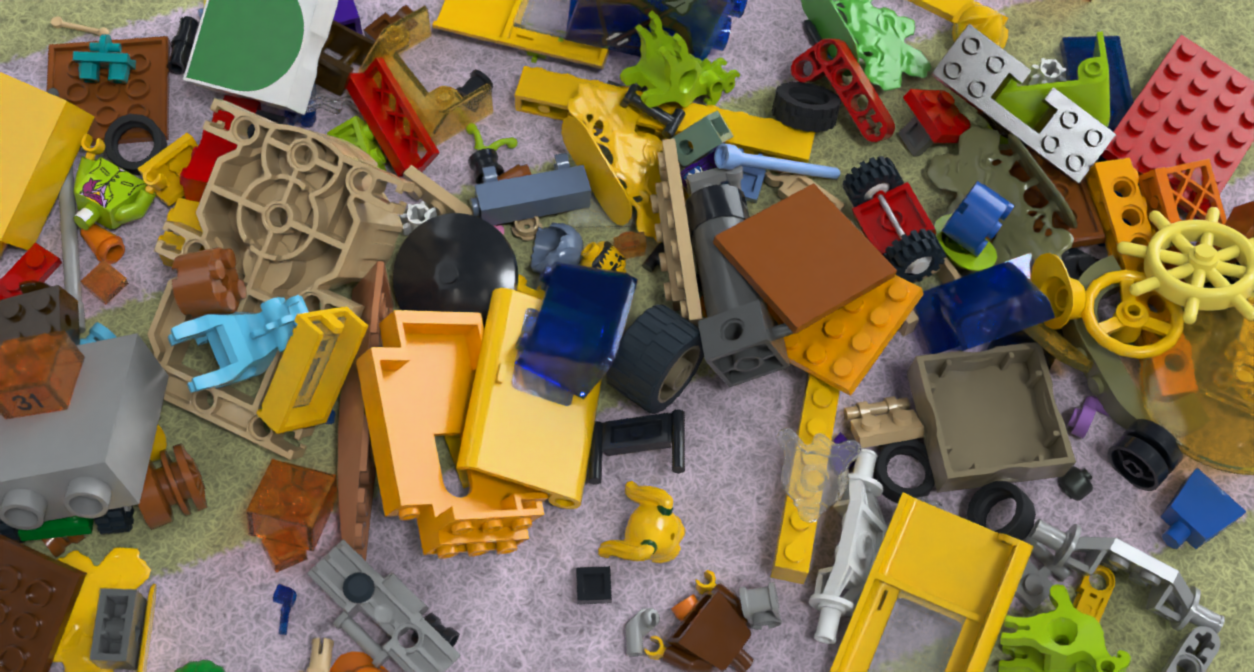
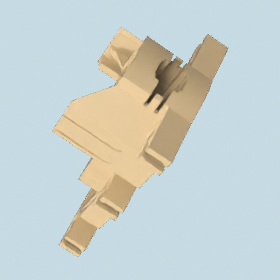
M214 98L210 109L217 113L218 110L229 112L234 115V120L229 131L224 129L225 122L220 120L217 123L205 120L202 129L231 141L238 146L236 150L222 155L216 160L196 210V215L203 232L181 222L165 221L162 229L167 232H173V234L178 236L181 235L185 238V243L180 251L176 249V245L158 240L154 252L174 260L178 255L199 251L202 245L205 250L216 247L232 249L236 257L235 267L238 278L245 283L247 292L246 298L240 300L236 312L260 313L262 312L260 304L276 297H284L287 300L299 295L303 297L309 312L347 306L360 318L365 306L330 290L352 281L360 282L377 261L384 262L386 267L395 249L398 235L403 229L402 222L397 214L403 215L407 203L403 201L393 203L388 200L384 193L387 182L397 185L395 191L400 194L403 191L412 193L415 184L378 168V163L370 155L348 141L296 126L278 124L230 102ZM253 123L255 127V132L253 136L249 138L247 135L248 127ZM170 279L147 333L153 350H149L169 375L164 400L285 458L292 460L303 457L307 449L306 445L301 443L299 447H296L284 440L283 436L286 432L276 434L271 430L268 434L263 427L264 421L256 414L258 409H262V403L284 352L280 353L279 350L277 351L272 363L267 368L256 398L230 386L217 389L213 387L190 392L187 384L192 382V378L203 374L182 364L191 340L173 346L170 345L168 335L172 334L171 328L190 321L192 318L190 314L184 315L180 311L174 297L172 279ZM320 342V345H319L317 351L320 350V348H321V346H322V343H321V342ZM314 357L298 395L302 394L317 357ZM209 392L214 398L212 407L207 402ZM310 426L293 430L295 432L294 439L301 441L302 437L312 436L315 427Z

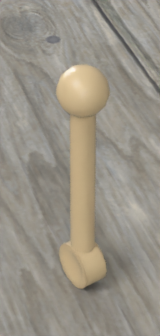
M59 16L51 19V24L54 28L65 27L97 34L99 37L102 34L110 35L109 30L105 27L97 29L63 21Z

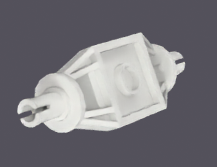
M868 449L857 450L853 473L839 475L837 479L839 489L833 508L843 517L841 539L835 548L834 566L818 570L815 592L809 598L810 606L821 611L814 639L825 644L836 643L840 618L853 615L888 529L876 498L881 496L883 486L872 478L878 455ZM844 588L849 589L843 598L839 597Z

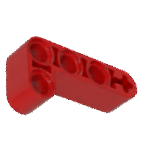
M823 39L794 59L791 64V74L795 80L799 82H815L825 75L827 76L866 140L871 142L884 141L894 134L895 123L850 48L843 40ZM831 44L837 49L836 57L833 60L827 55V49ZM807 61L813 67L810 76H806L803 71L804 64ZM846 69L852 73V81L849 85H846L842 79ZM862 94L868 100V106L864 111L858 106V98ZM881 122L880 133H875L874 129L877 127V123Z

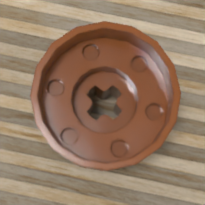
M182 443L173 446L177 461L172 462L165 449L160 451L162 467L156 469L152 461L149 460L138 506L151 530L174 521L172 506L175 504L179 506L185 516L192 514L188 502L190 498L193 499L199 511L208 507L205 498L206 488L198 466Z

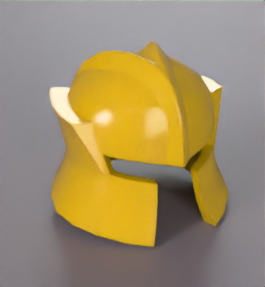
M973 1L959 9L952 19L954 23L952 29L954 42L966 26L970 24L1003 49L1008 39L1009 30L1002 24V14L997 13L998 11L988 6L978 5Z

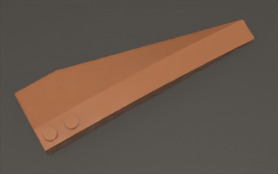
M377 261L352 290L351 300L365 306L360 319L368 325V328L341 388L339 405L338 496L341 538L365 561L367 557L376 467L371 459L372 445L356 360L371 347H383L379 323L393 312L394 303L385 263L382 261Z

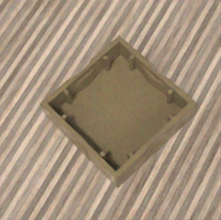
M1039 343L998 346L981 352L955 351L920 355L914 358L906 373L917 416L924 426L923 439L937 493L979 488L994 481L1018 483L1063 477L1076 463L1063 417L1054 400L1053 382L1042 346Z

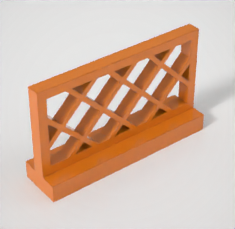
M1209 159L1168 168L1162 167L1139 175L1141 194L1147 201L1148 218L1149 214L1156 210L1171 224L1183 221L1179 218L1177 211L1179 203L1189 210L1185 220H1193L1195 215L1205 220L1207 213L1199 208L1204 197L1209 200L1211 207L1219 209L1218 223L1225 225L1227 222ZM1196 168L1201 169L1204 179L1201 186L1190 179ZM1169 174L1181 181L1176 192L1171 189L1167 176ZM1186 186L1197 192L1193 204L1182 196ZM1149 220L1150 224L1154 226L1155 231L1157 233L1159 229ZM1174 245L1166 249L1181 253ZM1167 263L1164 266L1167 271L1178 267L1177 265Z

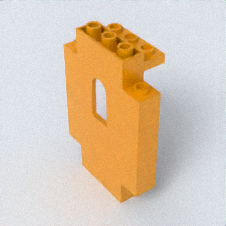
M394 310L379 323L383 347H371L356 360L385 517L399 516L400 520L416 518L423 555L437 554L439 559H446L457 556L462 552H468V556L474 557L486 554L489 550H497L498 554H508L517 551V546L529 539L527 529L533 526L532 522L544 515L542 502L549 498L548 493L476 470L466 469L470 486L469 492L465 497L453 496L447 491L443 483L434 436L459 435L460 441H462L484 335L481 313ZM516 356L511 384L514 389L525 392L518 356Z

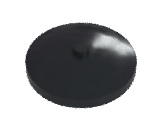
M463 213L439 215L420 224L403 242L393 269V288L401 310L481 313L484 330L492 291L498 288H508L517 291L518 286L517 260L506 237L487 221Z

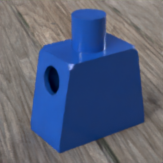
M1196 468L1183 481L1161 515V518L1170 526L1162 534V539L1173 549H1178L1185 541L1193 548L1198 549L1233 525L1247 511L1199 468Z

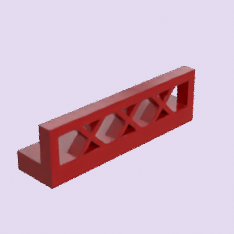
M376 57L364 73L351 74L346 89L398 177H403V173L411 165L420 172H423L440 152L383 57ZM378 71L382 76L381 88L377 86L373 79ZM390 94H393L396 99L395 111H392L389 106ZM404 117L410 123V135H407L403 129ZM418 141L423 144L427 151L422 159L418 154Z

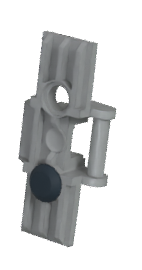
M344 539L307 573L344 610L336 618L333 625L337 629L342 628L373 659L372 664L376 668L381 667L391 657L405 672H445L461 656L422 616L428 611L429 607L411 592L394 573H390L385 578L380 573L378 574ZM362 612L367 617L370 616L386 632L389 641L383 648L352 619L357 613ZM409 629L415 631L419 637L415 646L405 648L399 644L398 640Z

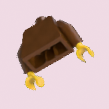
M710 570L704 571V577L711 583L705 585L698 579L695 580L696 590L702 596L666 641L671 646L665 647L660 637L651 636L650 640L659 644L660 648L656 652H650L647 649H644L650 659L659 660L663 657L665 663L684 672H723L729 665L737 672H746L753 664L754 658L743 649V646L751 637V631L747 627L748 620L743 615L740 597L723 584H716L715 574Z

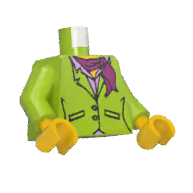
M89 134L84 135L81 140V146L87 152L85 156L81 157L73 189L77 209L79 210L73 217L75 223L84 230H88L95 222L109 229H116L123 223L143 218L156 196L155 190H161L166 187V177L162 174L158 175V170L150 167L145 170L142 180L102 157L95 160V156L100 155L105 150V144L103 140L97 138L96 145L91 148L93 137Z

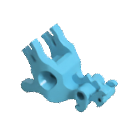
M296 295L287 300L284 297H276L260 304L262 309L260 313L208 314L171 328L172 334L168 335L171 346L192 339L196 340L198 346L209 342L220 367L219 370L192 378V382L187 384L190 392L229 386L264 373L272 363L277 351L279 350L280 353L284 352L290 336H293V328L297 326V323L294 322L296 315L309 312L303 297Z

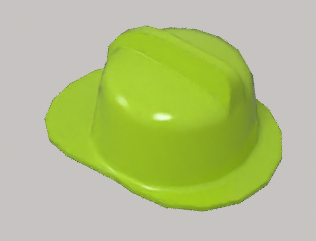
M952 214L943 215L936 220L934 224L935 236L953 266H959L971 271L988 270L994 266L997 260V253L989 241L979 256L976 257L941 231Z

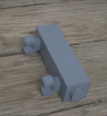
M567 153L554 155L556 164H554L555 170L498 181L495 166L482 168L484 175L482 177L483 184L475 185V197L470 198L473 216H479V218L492 225H498L536 216L540 217L588 208L591 201V187L584 165L570 167Z

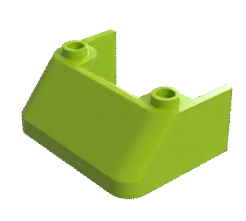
M1103 31L1096 33L1093 58H1088L1080 63L1077 72L1078 80L1017 86V82L1011 79L995 101L1030 128H1033L1048 108L1042 100L1050 89L1055 88L1108 128L1110 120L1109 66ZM987 123V128L993 130ZM1000 135L999 144H1009L1008 139Z

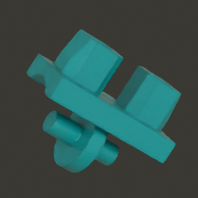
M102 34L99 43L90 42V51L94 52L73 51V61L79 65V78L86 83L99 82L100 68L109 69L108 81L111 83L127 84L130 70H136V60H131L128 53H121L122 45L120 43H112L111 36L108 34Z

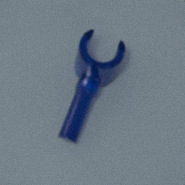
M282 584L277 585L273 595V602L282 605L278 634L287 635L289 613L294 606L297 594L294 589Z

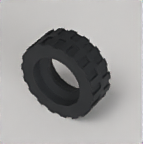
M782 83L776 89L772 115L775 116L777 121L794 129L808 132H825L836 126L841 99L833 91L812 83Z

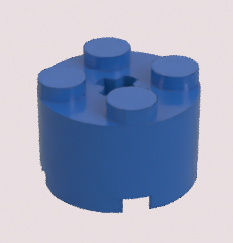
M977 181L941 231L978 257L988 243L985 237L993 239L1003 225L998 221L999 218L1004 221L1015 205L985 184Z

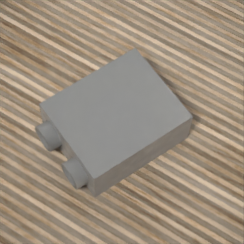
M138 333L15 358L0 406V519L5 524L17 529L31 530L40 527L44 521L71 516L97 518L105 515L110 509L140 504L169 375ZM33 393L44 407L40 408L33 398L29 399L30 394ZM12 397H25L26 402H29L32 405V408L30 410L19 409L17 406L26 408L28 407V405L21 404L20 402L23 401L21 398H17L16 401H12Z

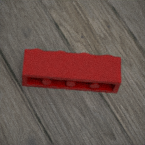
M225 95L223 98L224 101L256 113L257 109L261 110V102L230 95ZM218 110V113L213 112L211 122L217 123L218 120L225 122L224 129L229 131L234 115ZM203 130L200 144L198 147L195 146L193 148L191 161L187 168L184 167L180 174V185L184 188L186 200L200 202L217 158L236 150L237 144Z

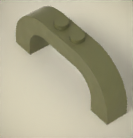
M1111 255L1095 262L1077 280L1084 286L1086 291L1093 280L1107 272L1119 271L1121 268L1114 256ZM1119 283L1111 284L1101 290L1095 299L1094 314L1098 323H1100L1098 318L1100 300L1116 294L1120 290ZM1082 317L1069 320L1062 327L1064 338L1071 350L1072 359L1083 371L1090 391L1097 396L1108 415L1124 429L1127 430L1138 419H1146L1159 424L1177 439L1197 431L1210 422L1194 393L1173 402H1158L1145 396L1134 384L1119 356L1100 346L1087 332Z

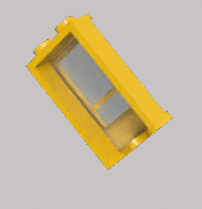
M347 306L296 315L294 322L297 323V326L292 331L294 334L290 336L262 403V409H258L256 412L276 434L327 422L368 328V325Z

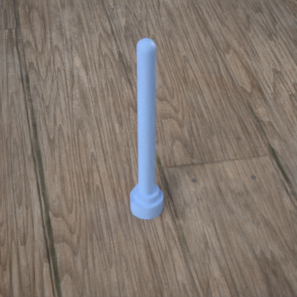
M720 144L714 156L716 166L727 170L743 165L828 179H838L841 175L840 170L836 167L742 153L737 146L731 144Z

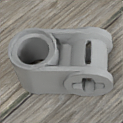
M774 582L768 583L767 587L749 590L746 587L739 588L743 615L745 619L747 618L752 629L759 630L765 625H768L769 629L782 624Z

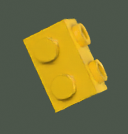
M185 133L138 168L142 177L145 170L150 167L158 170V175L162 174L166 177V187L161 190H155L154 193L167 206H171L178 198H184L185 196L184 188L180 185V174L184 167L187 168L191 161L193 148L195 146L198 147L193 136Z

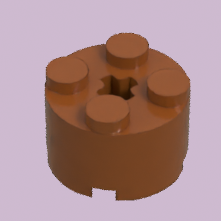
M216 247L178 255L174 259L172 269L178 268V278L172 279L174 297L180 311L184 315L190 314L192 316L190 320L208 314H233L237 311L240 300L246 298V286L243 280L238 278L235 267L236 257L232 249Z

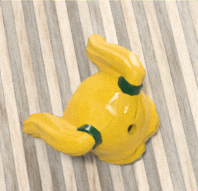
M628 481L625 484V494L629 499L639 504V507L632 512L625 530V539L609 540L601 543L598 548V555L604 558L616 556L636 562L650 559L653 563H666L674 560L680 553L681 547L679 544L684 538L686 530L681 519L673 513L672 496L663 489L653 486H638L635 482Z

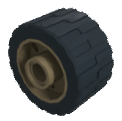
M664 304L648 308L627 329L613 351L606 372L608 385L650 414H656L665 410L688 386L704 358L699 328Z

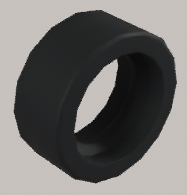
M128 114L119 117L110 124L104 137L107 157L114 165L133 175H141L138 168L167 147V141L161 129L152 119L140 114ZM133 128L147 130L152 135L154 141L150 155L138 162H130L124 159L118 150V142L121 136Z
M912 439L889 443L882 449L875 463L873 478L882 484V494L884 497L895 503L899 502L902 492L921 501L926 498L933 489L935 482L925 444ZM900 454L909 455L917 459L925 469L923 483L912 489L895 484L887 473V465L890 459Z
M994 481L980 488L969 502L966 514L967 520L987 528L986 520L991 508L1002 500L1014 499L1016 501V511L1013 518L1006 526L995 532L1024 540L1035 522L1036 512L1031 499L1019 487L1008 481Z

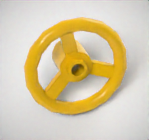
M1127 269L1107 272L1093 280L1085 291L1086 302L1081 316L1087 332L1100 346L1119 356L1135 359L1160 356L1175 346L1184 330V311L1181 305L1169 301L1156 290H1152L1167 305L1171 315V323L1149 317L1145 306L1137 302L1136 296L1130 293L1132 284L1147 279L1144 272ZM1119 283L1121 303L1117 306L1112 318L1098 323L1094 314L1095 299L1101 290L1111 284ZM1142 330L1164 337L1150 345H1129V343L1138 339Z

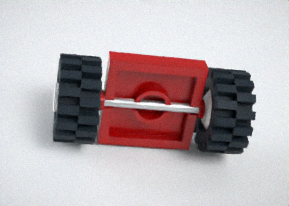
M879 156L877 160L874 157L869 158L868 163H865V161L860 162V167L856 168L854 166L851 169L852 174L847 173L845 176L846 180L843 181V189L854 207L852 212L865 237L897 270L895 275L911 283H914V280H917V282L923 281L922 277L933 275L931 272L933 270L938 271L940 269L939 265L944 264V258H946L945 251L935 236V227L908 182L904 183L890 158L886 157L884 159L883 156Z

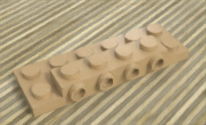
M675 138L662 140L663 152H657L661 182L655 183L656 194L650 195L653 213H659L660 223L655 224L657 243L663 242L665 250L664 253H659L661 272L668 271L669 282L663 283L666 302L672 301L673 311L681 310V316L699 328L698 321L703 319Z

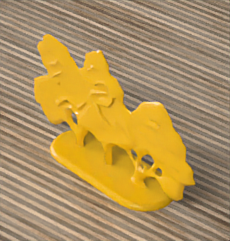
M579 82L578 94L569 99L567 105L570 114L574 117L568 116L562 123L561 133L563 142L577 166L584 165L591 190L610 220L617 225L623 226L628 224L632 217L633 205L638 213L636 226L639 233L647 237H654L657 242L655 224L660 223L659 213H653L650 195L656 194L655 183L661 182L657 152H663V142L653 134L648 133L640 136L635 132L640 110L631 104H628L627 108L621 107L620 103L626 95V91H618L614 86L605 83L595 87L589 82ZM591 114L593 116L592 121L588 122L586 117ZM597 120H600L604 125L602 133L594 136V133L597 131L593 127ZM606 137L609 141L608 143L602 142L600 139ZM598 144L604 145L610 150L613 156L612 164H609ZM618 178H620L622 181L626 183V189L623 187L622 183ZM682 186L684 201L686 203V200L688 199V194ZM640 195L643 198L642 201L636 202L633 198Z
M114 547L98 566H94L92 560L81 554L78 550L68 553L64 558L60 557L57 559L87 573L53 659V662L63 663L65 672H114L113 669H100L89 660L100 588L136 589L149 578L151 569L146 564V561L139 558L140 551L138 548ZM156 584L151 585L148 593L137 672L147 671L156 604Z

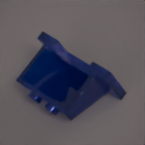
M1026 253L924 290V295L916 304L914 310L919 318L918 322L929 353L938 354L947 350L965 351L1056 318L1048 297L1031 280L1034 264L1032 254Z

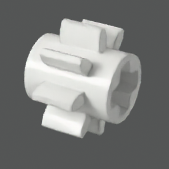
M1041 58L1038 66L1032 65L1029 74L1032 77L1029 85L1066 81L1063 77L1066 68H1062L1056 59L1045 60Z
M424 201L420 204H408L407 214L403 213V215H400L401 222L404 224L403 234L409 235L420 224L436 217V208L429 209L425 206Z

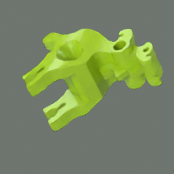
M651 11L648 14L651 20L649 24L651 32L640 24L635 27L641 38V58L637 65L622 70L620 80L626 86L637 83L641 88L647 87L648 90L644 91L641 95V101L648 107H656L674 101L685 108L700 95H708L709 99H704L705 104L715 106L721 97L722 91L729 93L733 90L735 77L739 78L740 73L735 69L727 73L722 68V65H727V61L724 58H717L711 63L707 58L702 61L700 58L688 54V47L684 39L678 33L671 36L664 31L661 20L655 12Z
M1056 584L1049 590V598L1056 608L1055 610L1032 617H1013L1007 615L1005 617L1004 626L1013 628L1016 632H1002L1000 644L1003 645L1002 652L1011 655L1014 660H1000L998 672H1125L1130 665L1131 657L1126 651L1119 650L1117 657H1111L1105 646L1104 632L1100 623L1094 617L1081 613L1074 608L1064 585Z

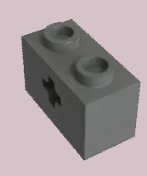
M100 588L89 659L100 669L137 670L147 602L137 589Z

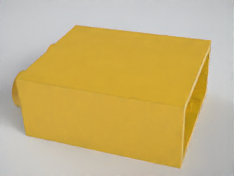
M0 72V258L7 244L29 250L37 241L78 154L81 140L87 134L95 117L62 98Z

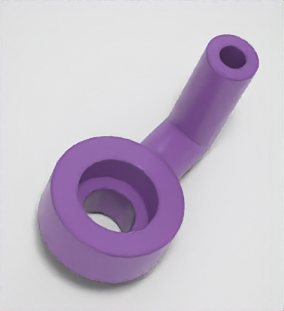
M1086 397L1081 410L1075 407L1068 422V426L1073 427L1071 434L1084 439L1096 411L1109 416L1097 397Z

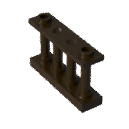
M333 20L328 38L319 55L314 84L341 97L346 91L354 69L351 65L354 62L366 68L376 42ZM328 48L342 57L340 60H337L324 53V51Z

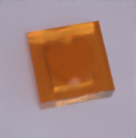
M628 231L620 234L618 237H613V246L625 259L645 256L647 241L644 231L638 233Z
M105 260L100 262L80 281L85 289L105 305L129 284L126 277Z
M293 527L261 540L262 548L276 573L308 560L307 551Z

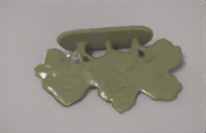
M975 125L959 136L958 155L955 156L950 153L935 155L931 160V166L927 168V177L939 189H947L958 193L957 199L947 206L946 215L954 213L970 189L979 181L1015 205L1004 221L1000 218L998 220L1003 225L992 243L997 253V260L994 264L995 268L1005 270L1016 269L1020 272L1032 273L1033 264L1041 254L1052 253L1062 260L1061 255L1072 247L1074 237L1071 232L1063 228L1053 227L1052 215L1056 211L1069 228L1076 229L1078 224L1070 206L1022 142L1013 133L1008 134V143L1013 155H1002L998 149L1000 143L998 130L981 129L979 125ZM999 159L1002 161V163L996 166L992 165L994 160ZM1018 161L1030 177V180L1021 182L1019 179L1010 176L1008 171ZM1036 185L1049 203L1043 208L1030 207L1024 201V192ZM1029 211L1037 212L1034 217L1029 216L1027 213ZM1044 215V218L1041 219L1045 223L1039 233L1034 232L1035 220ZM1050 228L1052 234L1047 237L1045 236V232L1047 229Z

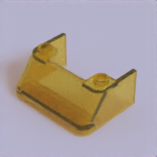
M423 6L382 30L361 64L359 73H364L376 57H383L435 146H438L465 130L468 124H475L493 113L491 86L487 83L462 98L458 91L450 86H441L431 92L425 89L399 56V54L432 36L428 9L426 6ZM378 71L373 79L377 86L381 88L382 76ZM390 94L389 106L392 111H395L396 99L393 94ZM404 117L403 129L407 135H410V123ZM418 141V151H426L423 144Z

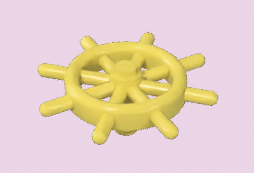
M1211 207L1207 210L1205 220H1183L1172 224L1159 211L1155 210L1149 214V220L1159 231L1151 238L1148 246L1122 241L1118 243L1117 251L1121 254L1144 258V272L1147 279L1132 284L1130 293L1133 296H1139L1156 290L1169 301L1185 307L1183 313L1184 323L1188 325L1195 323L1198 310L1214 311L1233 306L1248 321H1254V307L1246 300L1254 291V237L1247 239L1235 229L1218 223L1220 211L1216 207ZM1190 242H1200V244L1193 246ZM1174 245L1181 253L1166 249ZM1213 245L1218 246V247H1220V248H1222V249L1219 250V251H1217V250L1213 247ZM1236 258L1240 265L1226 263V261ZM1161 262L1177 265L1178 267L1167 271ZM1222 275L1239 278L1240 280L1230 284ZM1210 282L1215 288H1204V284Z

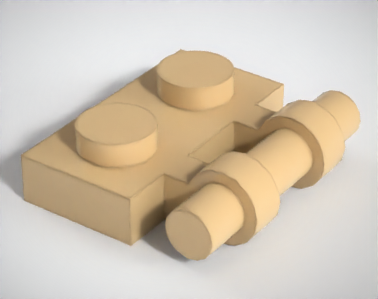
M895 396L886 397L882 402L868 404L867 401L857 402L856 406L844 408L845 418L851 422V432L860 449L924 438V426L913 409L909 410L910 402L908 397L896 399Z

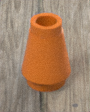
M95 223L88 230L81 229V237L100 262L112 264L120 260L124 255L125 246L121 237Z

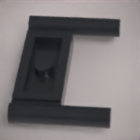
M677 409L672 411V413L606 421L605 423L595 421L589 455L588 482L593 485L602 482L603 452H606L608 456L671 448V443L672 472L678 474L685 472V412Z

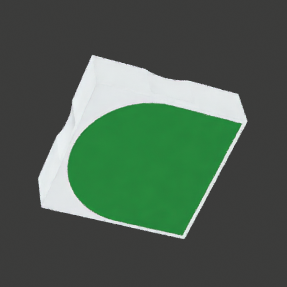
M206 0L183 80L203 89L238 98H252L268 106L305 115L317 75L319 55L328 38L338 0Z

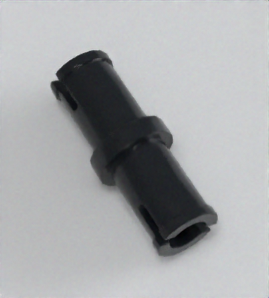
M190 16L181 17L177 34L171 41L172 52L167 68L175 74L185 73L196 31L199 27V22Z

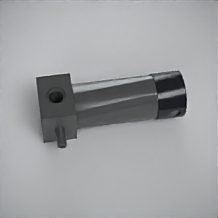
M728 184L712 185L694 192L686 200L685 207L690 240L694 248L707 318L698 321L705 361L729 387L790 367L784 337L794 333L785 323L779 325L769 313L768 305L713 244L714 236L750 217L744 192L738 187Z

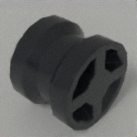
M485 148L478 150L468 159L470 168L475 171L474 179L477 184H483L482 177L484 175L482 168L495 166L497 177L504 173L502 165L497 163L498 155L494 149Z

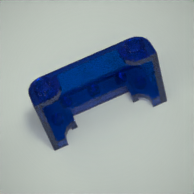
M554 262L552 266L547 264L540 274L538 281L542 283L541 290L545 294L534 326L529 332L523 331L516 342L515 349L519 350L515 364L585 399L607 373L617 355L638 279L625 272Z

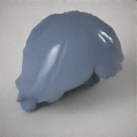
M552 223L548 228L541 229L539 227L537 229L534 241L535 246H533L534 253L531 255L532 260L530 264L534 272L541 275L563 274L572 271L578 266L583 250V240L579 232L572 226L564 223Z

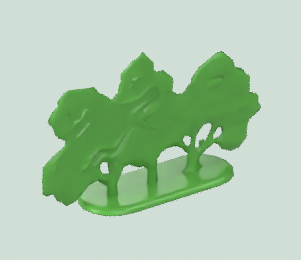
M801 0L803 11L808 20L815 25L822 40H843L858 63L859 58L865 61L864 73L869 81L875 85H880L882 90L888 91L900 88L902 72L923 79L927 76V72L931 70V64L922 52L904 42L905 38L914 35L915 20L906 16L900 17L895 11L887 7L876 8L872 5V0ZM842 3L845 7L842 8L837 6L836 4ZM838 9L841 10L847 17L846 23L842 18L841 14L839 13ZM831 44L828 47V51L831 57L835 58L837 49ZM871 52L873 55L868 57L865 56L863 53ZM848 69L843 73V76L846 77L852 75Z

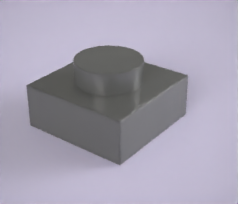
M916 116L898 133L913 156L922 155L934 143Z

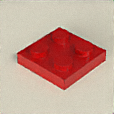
M910 89L903 96L934 143H959V136L971 128L969 119L960 113L954 104L953 96L945 90Z

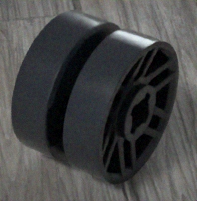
M1146 419L1134 421L1123 433V436L1119 437L1107 452L1109 462L1114 470L1133 486L1145 491L1156 490L1168 477V474L1183 460V450L1174 436L1159 424Z

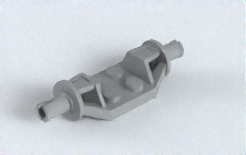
M1038 519L1031 529L1029 538L1055 550L1053 565L1058 568L1065 565L1083 576L1093 575L1100 564L1113 571H1117L1119 568L1129 573L1128 579L1140 586L1148 587V584H1150L1152 588L1145 609L1171 621L1170 624L1173 629L1179 631L1188 622L1198 627H1209L1217 634L1222 629L1225 617L1199 604L1200 589L1194 586L1189 588L1178 570L1118 538L1080 537L1081 526L1073 524L1064 533L1043 522L1041 519ZM1072 552L1086 553L1084 562L1082 563L1070 557ZM1166 601L1174 611L1163 606L1164 602Z

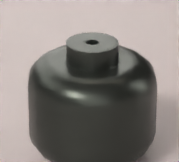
M1072 466L1063 477H1058V485L1070 499L1080 501L1093 491V485L1090 482L1093 477L1085 468L1080 470L1076 466Z

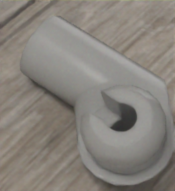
M642 609L626 623V653L628 657L644 655L643 637L658 625L660 621L659 613L655 609Z

